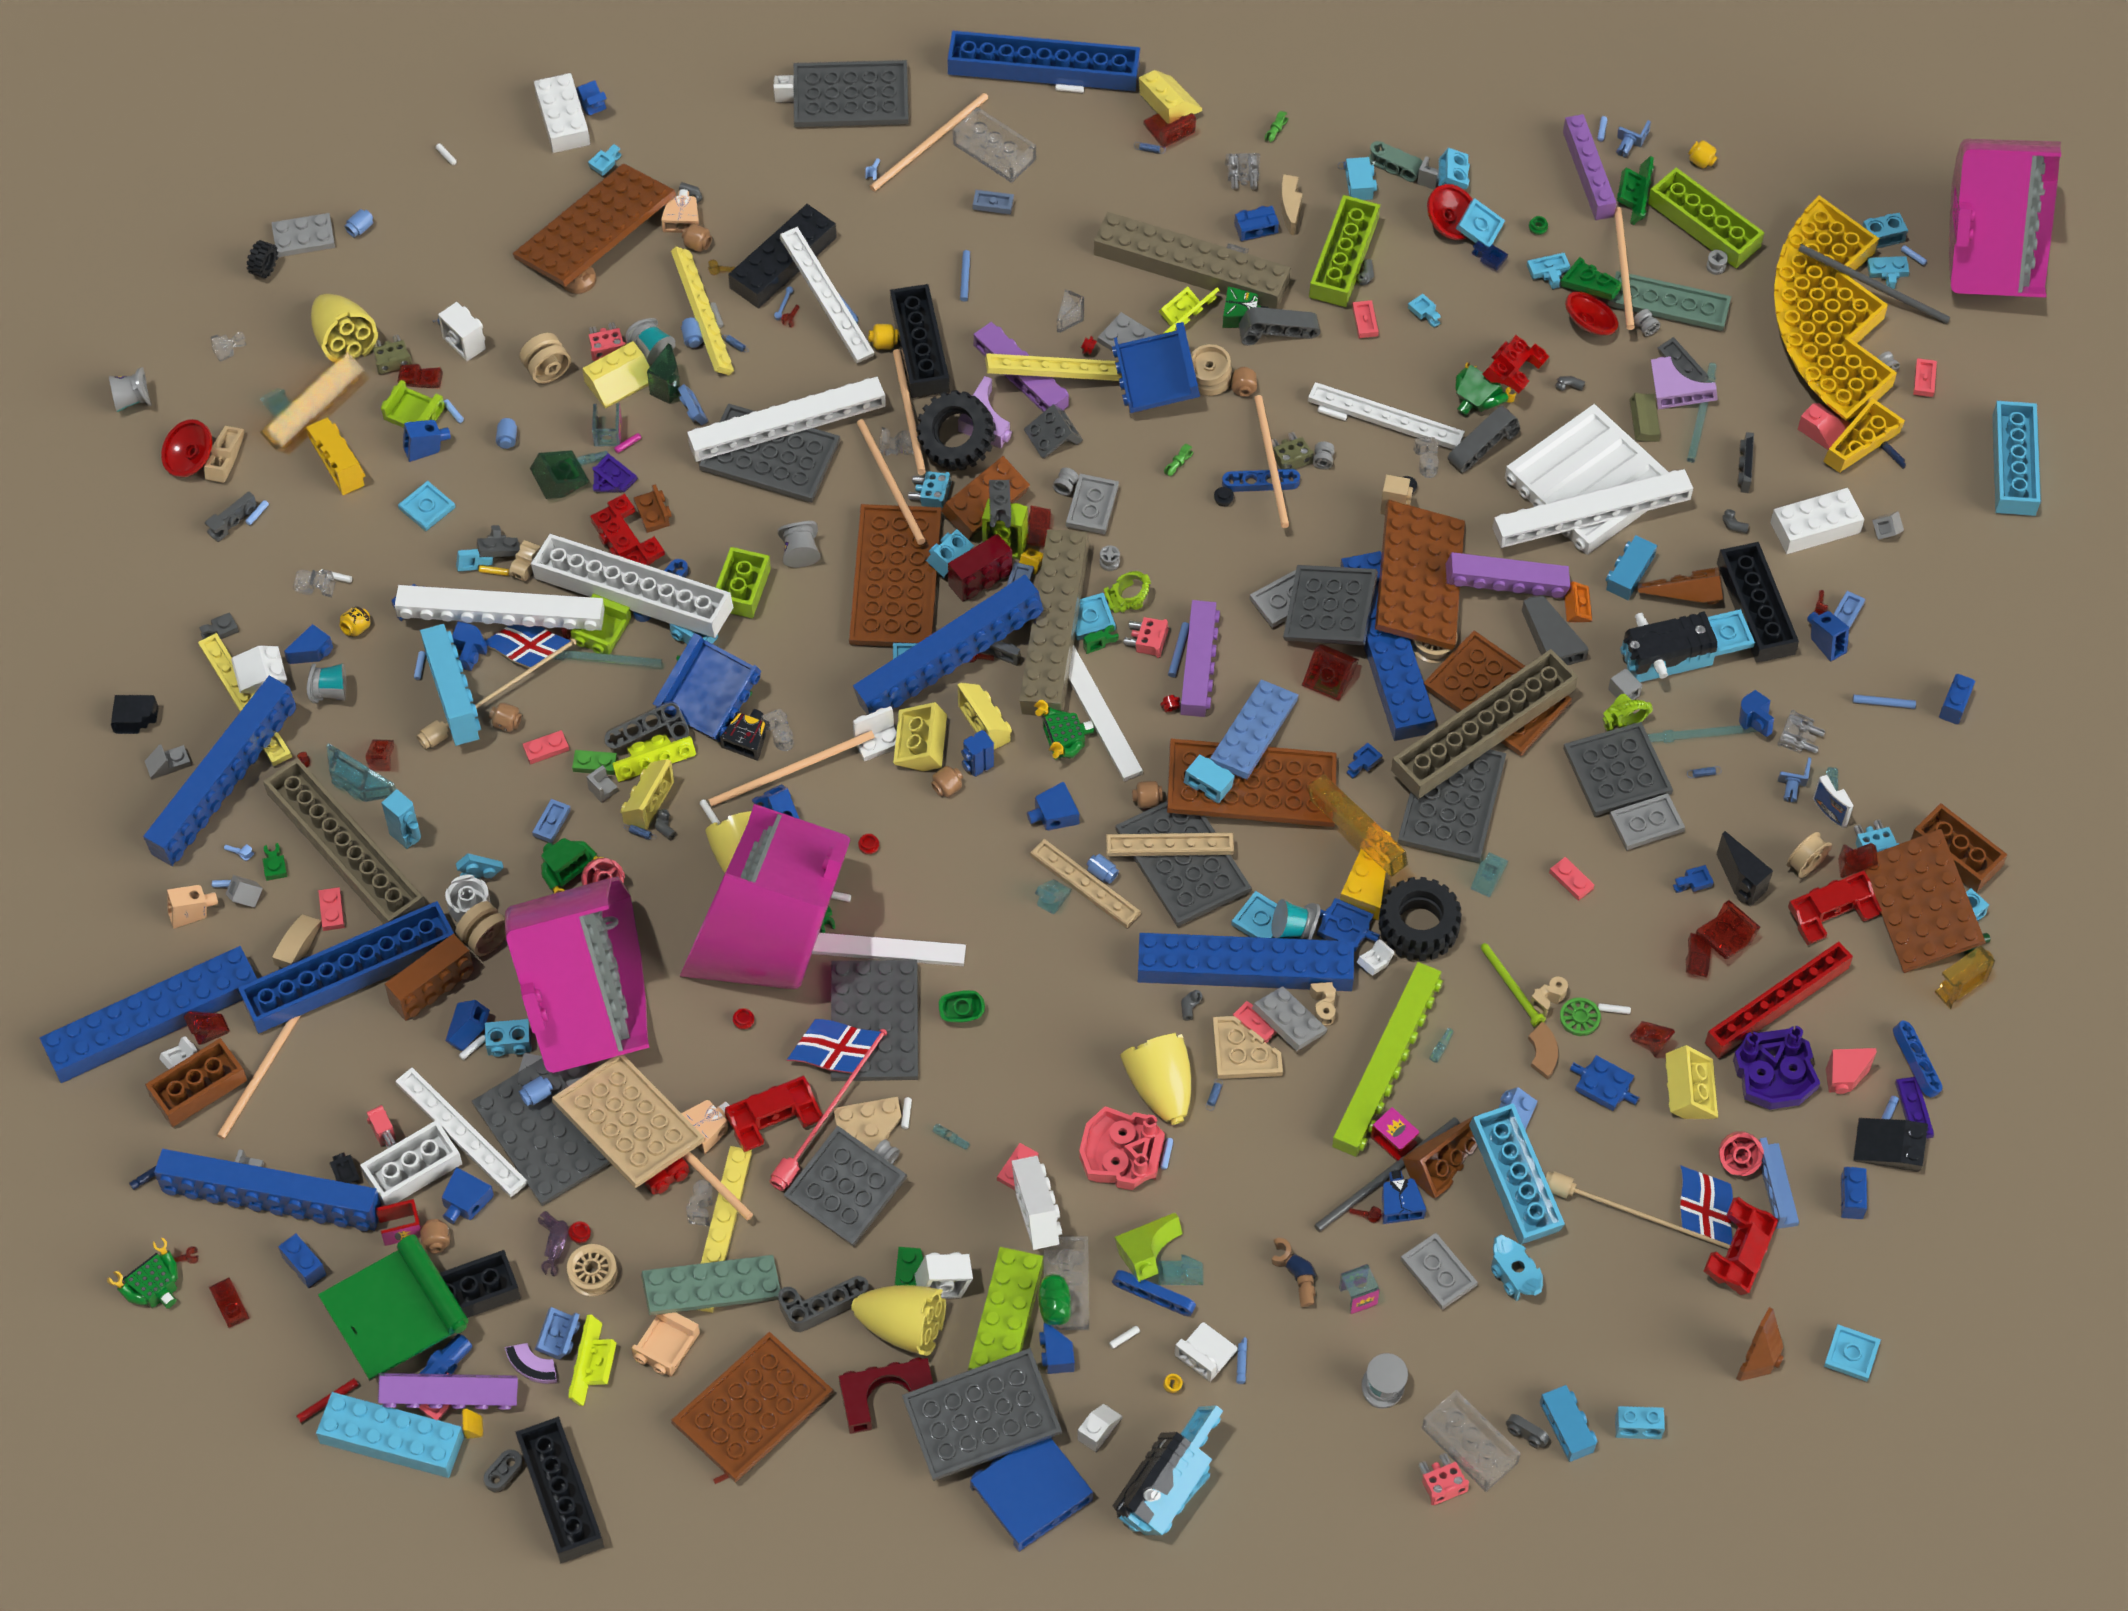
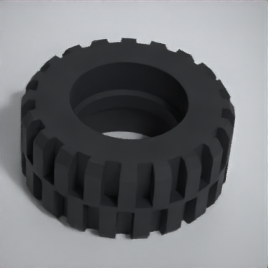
M952 390L951 394H948L946 391L940 393V398L937 399L934 396L930 399L932 403L929 406L925 404L922 408L925 412L918 416L920 425H916V431L919 433L917 439L922 446V450L939 466L947 467L949 470H956V468L966 470L968 465L971 467L976 466L977 460L981 459L983 461L986 458L984 455L986 451L990 452L992 450L991 442H994L996 438L994 434L996 430L995 423L993 422L994 418L988 408L976 396H971L965 391L959 393L958 390ZM955 414L968 415L973 421V432L970 438L964 444L957 447H947L942 444L939 439V431L943 422Z
M1415 877L1408 878L1407 882L1404 880L1397 882L1396 887L1392 886L1382 899L1378 923L1382 940L1387 941L1386 945L1392 950H1396L1395 954L1400 957L1405 955L1408 960L1412 961L1413 958H1418L1419 961H1426V958L1429 957L1433 960L1438 958L1439 953L1444 955L1448 952V948L1453 947L1459 934L1462 913L1460 912V902L1456 901L1457 896L1454 892L1449 893V887L1445 884L1441 886L1439 881L1435 879L1429 881L1427 877H1420V879L1416 880ZM1422 908L1432 912L1440 923L1431 929L1418 930L1405 924L1400 915L1409 909Z

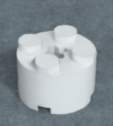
M462 875L455 878L445 892L449 913L457 923L474 905L484 901L491 903L486 883L482 879L475 878L473 875Z

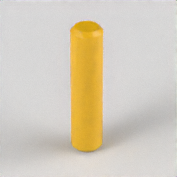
M479 566L480 573L509 575V569Z

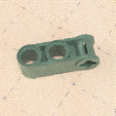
M1375 141L1371 144V154L1369 155L1371 165L1404 178L1409 182L1416 180L1423 162L1420 158L1381 141Z

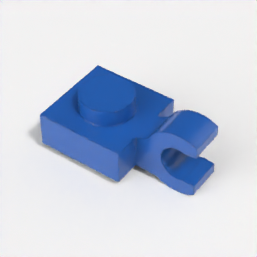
M1369 743L1365 744L1353 754L1355 761L1348 765L1350 770L1347 771V774L1354 778L1362 768L1368 772L1382 760L1383 755Z
M781 784L764 792L763 796L753 798L752 802L754 804L762 802V807L768 808V797L786 791L788 788Z
M1706 865L1686 870L1685 877L1676 878V884L1673 887L1676 893H1680L1689 887L1695 892L1712 887L1714 881Z

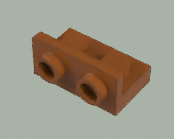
M656 484L652 485V492L634 497V503L647 533L670 526L669 518L672 517L669 506H665L663 503L665 502L663 491H658Z

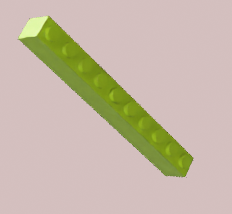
M1417 962L1333 1137V1148L1357 1157L1359 1150L1363 1151L1368 1141L1366 1138L1367 1133H1371L1372 1125L1376 1122L1374 1120L1376 1115H1381L1385 1105L1383 1100L1385 1096L1389 1097L1392 1092L1393 1085L1391 1083L1393 1079L1397 1080L1402 1068L1399 1066L1402 1061L1406 1062L1410 1050H1408L1410 1043L1414 1045L1417 1039L1418 1032L1416 1030L1418 1026L1422 1027L1426 1020V1009L1430 1010L1435 1000L1433 997L1435 991L1439 992L1443 984V980H1440L1442 971Z

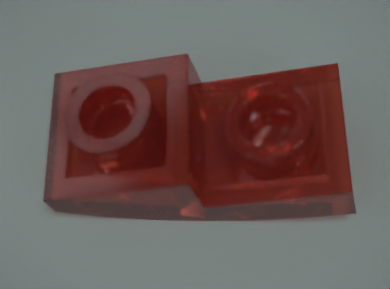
M419 364L401 365L397 382L399 383L400 380H403L406 386L418 388H440L443 371L440 367L422 369Z
M1030 506L1029 530L1026 544L1045 547L1047 529L1050 530L1051 509Z
M1690 933L1686 957V972L1707 978L1711 956V938Z
M230 1278L209 1287L228 1328L249 1319Z

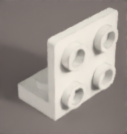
M891 706L880 708L874 713L862 715L853 720L854 737L871 730L875 737L856 746L864 762L895 750L897 732L894 728L893 709Z
M1204 1322L1199 1325L1186 1342L1180 1339L1175 1346V1356L1209 1382L1213 1380L1237 1352V1347Z

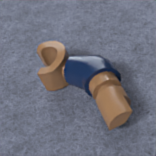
M1274 1239L1276 1249H1282L1286 1252L1280 1257L1274 1255L1272 1264L1278 1267L1286 1266L1294 1275L1300 1287L1298 1289L1300 1307L1314 1304L1313 1297L1316 1294L1315 1287L1312 1285H1314L1316 1274L1311 1262L1297 1254L1292 1255L1290 1243L1286 1239Z

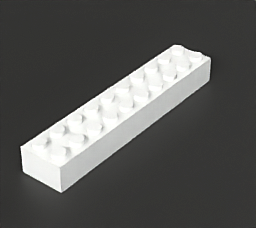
M549 534L531 562L535 579L589 597L594 593L630 607L631 611L713 638L717 636L734 608L730 592L553 534Z

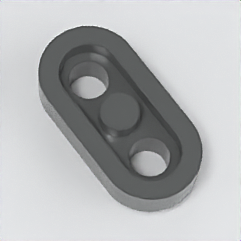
M1511 1414L1506 1421L1507 1429L1511 1434L1515 1436L1520 1435L1535 1448L1545 1447L1550 1439L1544 1430L1519 1415Z
M515 1450L504 1451L484 1474V1483L487 1489L493 1492L504 1489L522 1468L521 1455ZM510 1461L515 1462L513 1466L507 1465ZM493 1479H500L498 1483H492Z

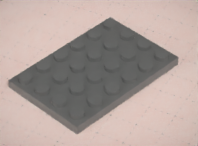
M907 60L794 63V127L909 124Z
M728 403L720 422L730 420L733 417L744 416L754 411ZM811 428L701 460L699 469L812 503L838 447L840 436Z
M1488 750L1419 799L1410 791L1397 844L1480 862L1507 753Z
M1167 801L1115 825V830L1118 834L1216 833L1206 816L1167 813ZM1231 855L1132 856L1177 927L1251 892L1252 887Z
M917 960L831 961V1021L858 1029L872 1031L885 1029L887 1031V1035L882 1037L853 1081L918 1080ZM831 1071V1081H847L851 1076V1073Z
M543 1058L472 1100L473 1106L517 1171L527 1180L528 1187L541 1206H544L611 1164L552 1103V1097L568 1086L558 1072L552 1073L546 1070ZM539 1076L543 1079L547 1077L553 1087L550 1090L551 1095L535 1105L526 1106L518 1091L522 1089V1086Z
M1031 1348L902 1395L933 1481L1062 1434Z

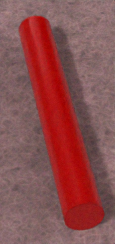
M353 1378L333 1392L345 1395L358 1387L359 1384ZM331 1393L296 1415L299 1422H304L327 1406Z

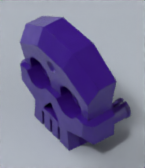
M1792 1026L1790 1029L1761 1033L1753 1032V1034L1749 1032L1746 1035L1741 1046L1735 1051L1733 1058L1736 1074L1742 1079L1745 1100L1769 1110L1799 1106L1819 1089L1820 1081L1811 1063L1813 1054L1810 1043L1802 1038L1803 1030L1801 1027L1795 1026L1794 1029ZM1762 1072L1764 1076H1760L1757 1073Z

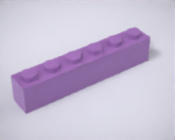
M1584 114L1565 117L1563 134L1595 221L1612 218L1615 214L1616 200Z
M992 322L973 334L974 347L985 357L986 353L1029 356L1026 351H1022L1013 339H1009L999 326L997 327ZM1004 374L1043 412L1053 404L1062 410L1068 407L1069 394L1065 388H1061L1056 383L1053 377Z
M1451 553L1446 562L1447 584L1455 586L1528 593L1536 596L1545 595L1554 598H1564L1570 588L1569 566L1461 553Z
M1192 600L1180 715L1205 717L1206 709L1210 710L1211 697H1207L1208 692H1212L1213 680L1209 679V675H1214L1215 662H1211V657L1216 656V645H1213V640H1217L1218 628L1214 627L1215 623H1219L1220 611L1216 610L1217 602Z
M379 1373L378 1403H383V1407H396V1404H406L408 1408H419L420 1404H429V1408H442L443 1404H450L452 1408L463 1409L465 1405H475L476 1409H488V1405H498V1409H511V1406H517L518 1378L516 1375Z

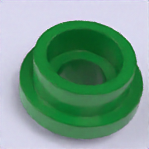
M1535 216L1529 222V230L1534 234H1544L1548 230V223L1544 217Z

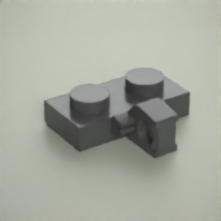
M491 525L490 535H487V538H478L476 544L480 554L479 557L516 556V553L520 550L518 538H506V535H501L499 525Z

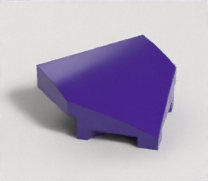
M609 453L596 467H593L594 492H625L638 479L633 472Z

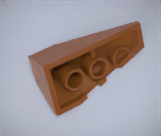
M1719 567L1693 571L1692 575L1688 577L1681 574L1675 575L1670 579L1671 581L1658 579L1638 584L1639 593L1702 603L1707 602V604H1716L1720 602L1719 600H1723Z
M1473 1117L1418 1146L1402 1158L1410 1178L1414 1179L1416 1184L1432 1198H1437L1454 1182L1452 1178L1457 1171L1462 1170L1464 1167L1463 1162L1478 1146L1469 1126Z
M1770 1307L1756 1331L1752 1344L1745 1356L1746 1361L1739 1370L1736 1378L1739 1381L1771 1374L1774 1367L1779 1368L1784 1358L1781 1355L1783 1343L1774 1310Z

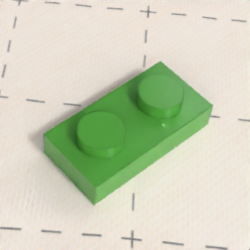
M575 750L572 766L573 772L592 773L603 765L606 768L607 775H615L612 763L617 761V753Z

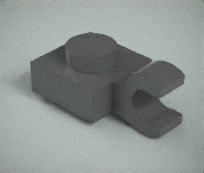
M230 612L212 619V625L206 624L199 627L203 639L215 633L218 634L220 639L239 632L238 626Z

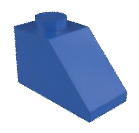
M312 624L284 650L289 664L319 662L323 657L331 653L333 644L329 635Z

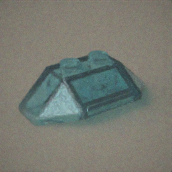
M327 744L329 772L334 786L339 789H345L353 798H359L364 802L386 799L396 790L393 782L385 779L333 745Z

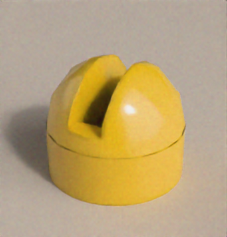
M1169 1374L1164 1379L1163 1387L1169 1393H1176L1182 1387L1183 1382L1179 1375ZM1174 1380L1172 1388L1169 1387L1170 1381Z

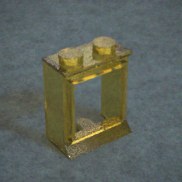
M1979 946L1943 971L1942 975L1947 980L1941 982L1940 987L1935 990L1937 996L1951 1009L1954 1002L1988 980L1995 963L1993 955L1982 946Z

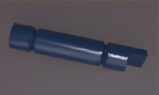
M1887 441L1881 444L1880 447L1904 469L1906 467L1905 459Z
M156 1166L129 1182L131 1188L135 1190L140 1185L156 1176L154 1173Z

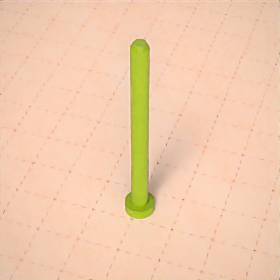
M1483 943L1481 950L1528 1013L1532 1026L1538 1027L1541 1022H1545L1546 1018L1544 1015L1537 1013L1490 946Z

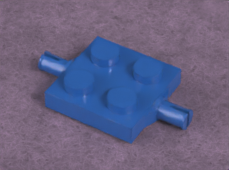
M1337 898L1334 899L1326 911L1320 909L1319 918L1322 919V923L1317 931V936L1332 941H1354V952H1356L1360 943L1365 938L1374 942L1380 938V934L1369 930L1374 917L1372 913Z
M1597 1055L1586 1068L1575 1062L1572 1064L1570 1070L1581 1075L1580 1081L1575 1088V1091L1612 1111L1624 1099L1634 1105L1638 1102L1639 1097L1628 1092L1629 1086L1634 1079V1075Z

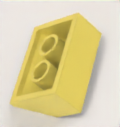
M1153 70L1139 77L1140 95L1169 126L1202 111V107L1172 76Z
M634 341L582 368L584 382L605 409L656 382L644 354Z
M957 684L958 707L976 733L981 730L985 731L994 742V750L1009 743L1012 729L1007 721L1004 722L1001 718L1002 715L997 706L994 707L991 703L989 693L983 691L981 686L977 684Z
M936 702L899 710L893 761L895 765L919 771L942 768L947 714Z
M671 760L651 762L647 769H643L638 785L632 788L630 799L628 802H624L621 808L623 823L635 825L645 830L648 829L674 783Z
M1687 1045L1665 1053L1670 1112L1683 1119L1718 1118L1713 1059Z

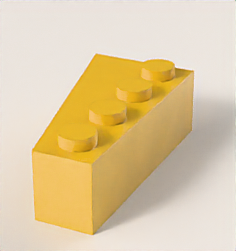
M1872 398L1829 448L1823 462L1837 472H1842L1880 447L1885 441H1889L1898 435L1905 420Z
M1371 826L1343 887L1340 900L1374 914L1373 919L1379 920L1391 833Z

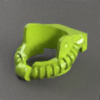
M1129 571V573L1121 575L1116 580L1117 583L1112 585L1111 589L1109 587L1103 589L1106 601H1109L1110 611L1123 613L1128 609L1137 610L1143 607V600L1148 595L1151 580L1148 574H1143L1140 571ZM1133 579L1143 582L1142 589L1136 596L1125 599L1121 597L1122 592L1134 584Z
M1620 694L1614 703L1603 713L1604 717L1602 720L1605 730L1611 731L1614 730L1615 726L1621 728L1642 722L1653 711L1652 704L1643 700H1631L1626 694Z

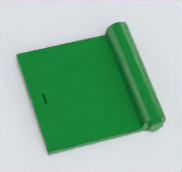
M409 1235L403 1238L397 1244V1251L318 1294L369 1381L378 1377L379 1373L387 1372L452 1334L461 1333L467 1328L469 1321L416 1235Z

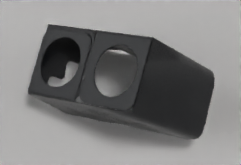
M115 695L111 718L113 732L116 734H138L140 729L147 728L149 723L155 724L157 722L158 704L154 695Z

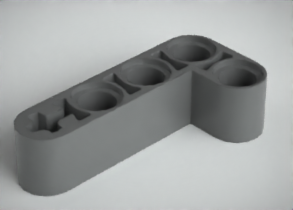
M1253 307L1245 312L1239 323L1241 341L1244 345L1257 343L1262 334L1307 339L1315 338L1320 334L1317 314L1313 312Z
M1504 406L1498 407L1450 452L1448 460L1462 473L1466 472L1504 436L1510 440L1520 431L1518 419Z
M669 701L609 729L605 734L604 740L608 747L615 749L664 725H667L672 737L679 740L688 736L689 728L677 703ZM668 706L676 708V714L672 717H668L664 713L665 708ZM649 715H654L658 719L657 723L653 726H649L645 721ZM630 724H635L638 726L639 731L631 735L627 732V727ZM676 725H683L686 730L683 735H676L673 730ZM623 728L627 739L624 740L623 736L617 739V743L609 742L610 734L613 733L617 736L621 734L619 729Z
M855 1276L805 1301H802L795 1288L787 1286L778 1293L779 1307L790 1328L795 1332H803L851 1309L854 1298L869 1291V1284L866 1278ZM836 1297L844 1298V1300L840 1302L834 1301ZM786 1298L794 1299L790 1303L784 1302ZM818 1306L824 1308L822 1311L813 1310L815 1307ZM797 1316L804 1317L801 1321L793 1320Z

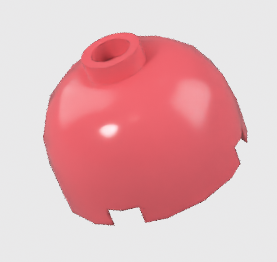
M596 858L584 867L581 875L582 885L617 876L624 883L625 873L616 861L608 858Z
M1735 1131L1728 1134L1721 1141L1719 1159L1722 1166L1730 1174L1748 1176L1754 1173L1762 1164L1764 1150L1760 1141L1752 1134L1744 1131Z

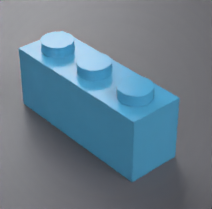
M1636 535L1632 542L1628 541L1623 551L1625 552L1624 555L1617 558L1616 568L1614 571L1610 570L1605 581L1608 582L1606 590L1629 600L1653 561L1657 545Z
M1567 1385L1542 1394L1540 1405L1568 1461L1571 1462L1594 1453L1597 1438L1595 1433L1587 1427V1418L1583 1411H1579L1574 1392L1569 1391Z

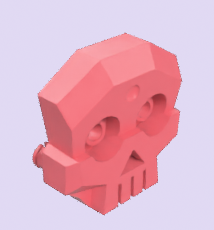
M1105 1106L1086 1123L1079 1150V1158L1088 1180L1098 1183H1116L1117 1188L1134 1190V1188L1149 1179L1156 1180L1165 1133L1157 1126V1118L1154 1115L1136 1112L1128 1115ZM1120 1132H1125L1126 1135H1125V1136H1121V1135H1119V1133H1120ZM1113 1161H1118L1119 1164H1118V1165H1114V1164H1112V1162H1113Z

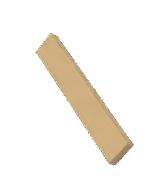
M1233 833L1106 834L1107 856L1234 855Z
M1043 839L1030 852L1032 858L1126 929L1141 915L1139 909L1047 840Z

